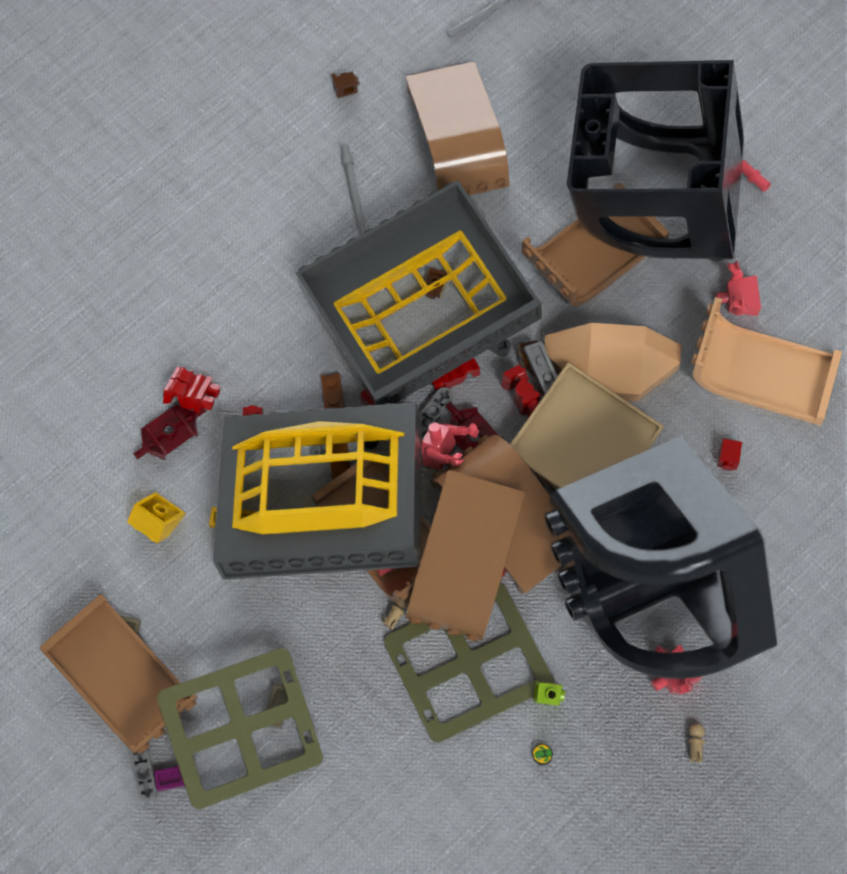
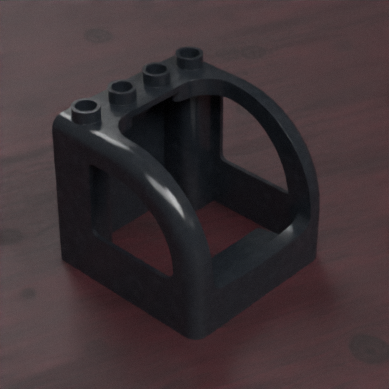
M734 60L589 63L582 68L567 187L576 216L591 235L609 246L640 256L670 259H710L712 261L734 259L744 148V130ZM696 91L699 96L703 125L672 126L639 119L627 113L618 105L616 93ZM616 138L648 150L691 154L701 161L689 169L687 188L588 189L589 178L612 175ZM609 217H684L689 233L677 239L653 238L631 232L616 224Z
M682 436L566 485L552 493L549 498L551 511L544 514V519L552 536H557L558 538L557 541L550 543V547L557 563L560 566L564 565L565 568L558 571L557 576L565 593L571 594L570 597L564 599L566 609L573 621L584 617L604 648L620 663L635 671L654 677L689 679L718 673L777 646L765 545L762 534ZM676 596L681 599L713 642V645L684 652L666 653L649 651L628 643L615 624L624 618Z

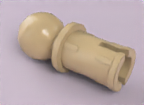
M410 598L405 601L402 599L396 603V606H391V611L382 622L386 627L394 629L400 617L405 615L403 609L408 608Z
M694 723L689 729V734L693 738L688 741L690 744L689 761L694 762L695 760V763L703 762V745L705 741L701 738L705 734V728L702 724Z

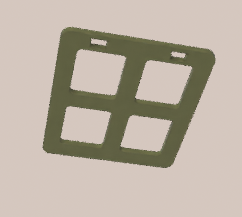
M501 583L499 584L495 602L511 632L476 650H471L463 635L453 636L445 630L458 657L422 676H417L402 647L404 643L433 630L428 628L427 624H410L387 635L384 639V645L431 740L435 743L449 739L533 698L535 681L554 683V678L510 594ZM515 648H520L535 676V680L497 698L493 695L480 669V665ZM401 654L403 655L407 663L402 667L400 666L396 658V656H399ZM465 673L482 705L442 724L426 695V691ZM430 709L434 717L429 722L423 712Z
M278 648L165 688L157 694V702L190 803L195 809L208 807L314 767L323 760V754L290 653L285 648ZM277 666L287 696V702L259 713L245 716L234 681L263 669ZM289 670L293 682L286 683L283 672ZM218 686L221 690L230 722L187 738L178 714L176 701ZM293 718L304 753L263 769L251 737L252 732ZM309 730L312 742L306 743L303 732ZM236 739L247 770L246 776L206 791L203 790L193 760L194 753Z

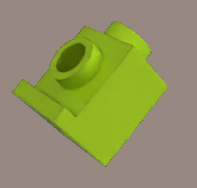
M535 681L533 702L560 706V701L563 702L565 699V690L562 689V685ZM549 691L554 692V696L552 698L548 697Z

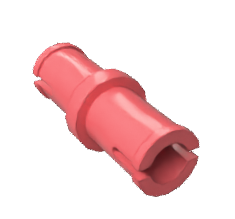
M746 160L742 161V173L748 178V181L750 183L753 182L762 192L768 190L771 183L760 174L761 172L758 169L755 170Z

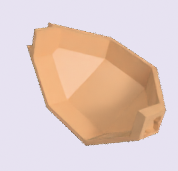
M588 323L545 335L544 347L555 372L560 374L569 362L626 401L638 402L678 371L681 363V345L646 326Z

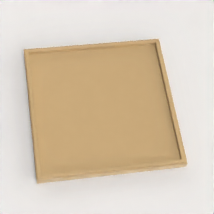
M568 362L513 439L510 446L519 454L533 474L555 489H560L649 450L665 426Z

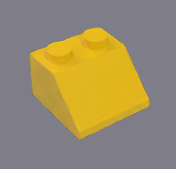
M154 492L134 504L127 523L158 544L172 533L186 512L157 492Z

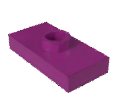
M179 766L154 771L157 792L185 787Z

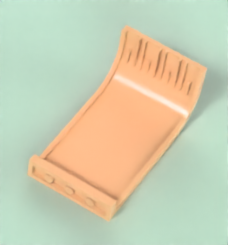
M715 297L714 303H709L706 314L710 315L709 319H704L701 331H705L704 336H699L696 347L700 348L699 353H694L691 363L695 365L693 370L695 381L701 387L716 395L821 426L827 411L842 351L834 350L833 354L736 326L721 315L720 306L723 299Z

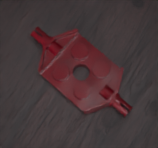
M452 402L445 406L452 414L451 425L469 427L470 423H474L479 430L478 435L480 438L484 435H498L478 412L477 407L458 410ZM469 434L453 435L456 444L462 451L470 446L474 448L479 444L477 441H472L469 438Z
M174 405L141 428L143 444L133 455L138 460L146 453L165 460L167 454L195 435L198 437L196 420L206 410L202 408L200 413L192 410L189 411L179 405ZM167 426L174 427L172 433H164V429Z

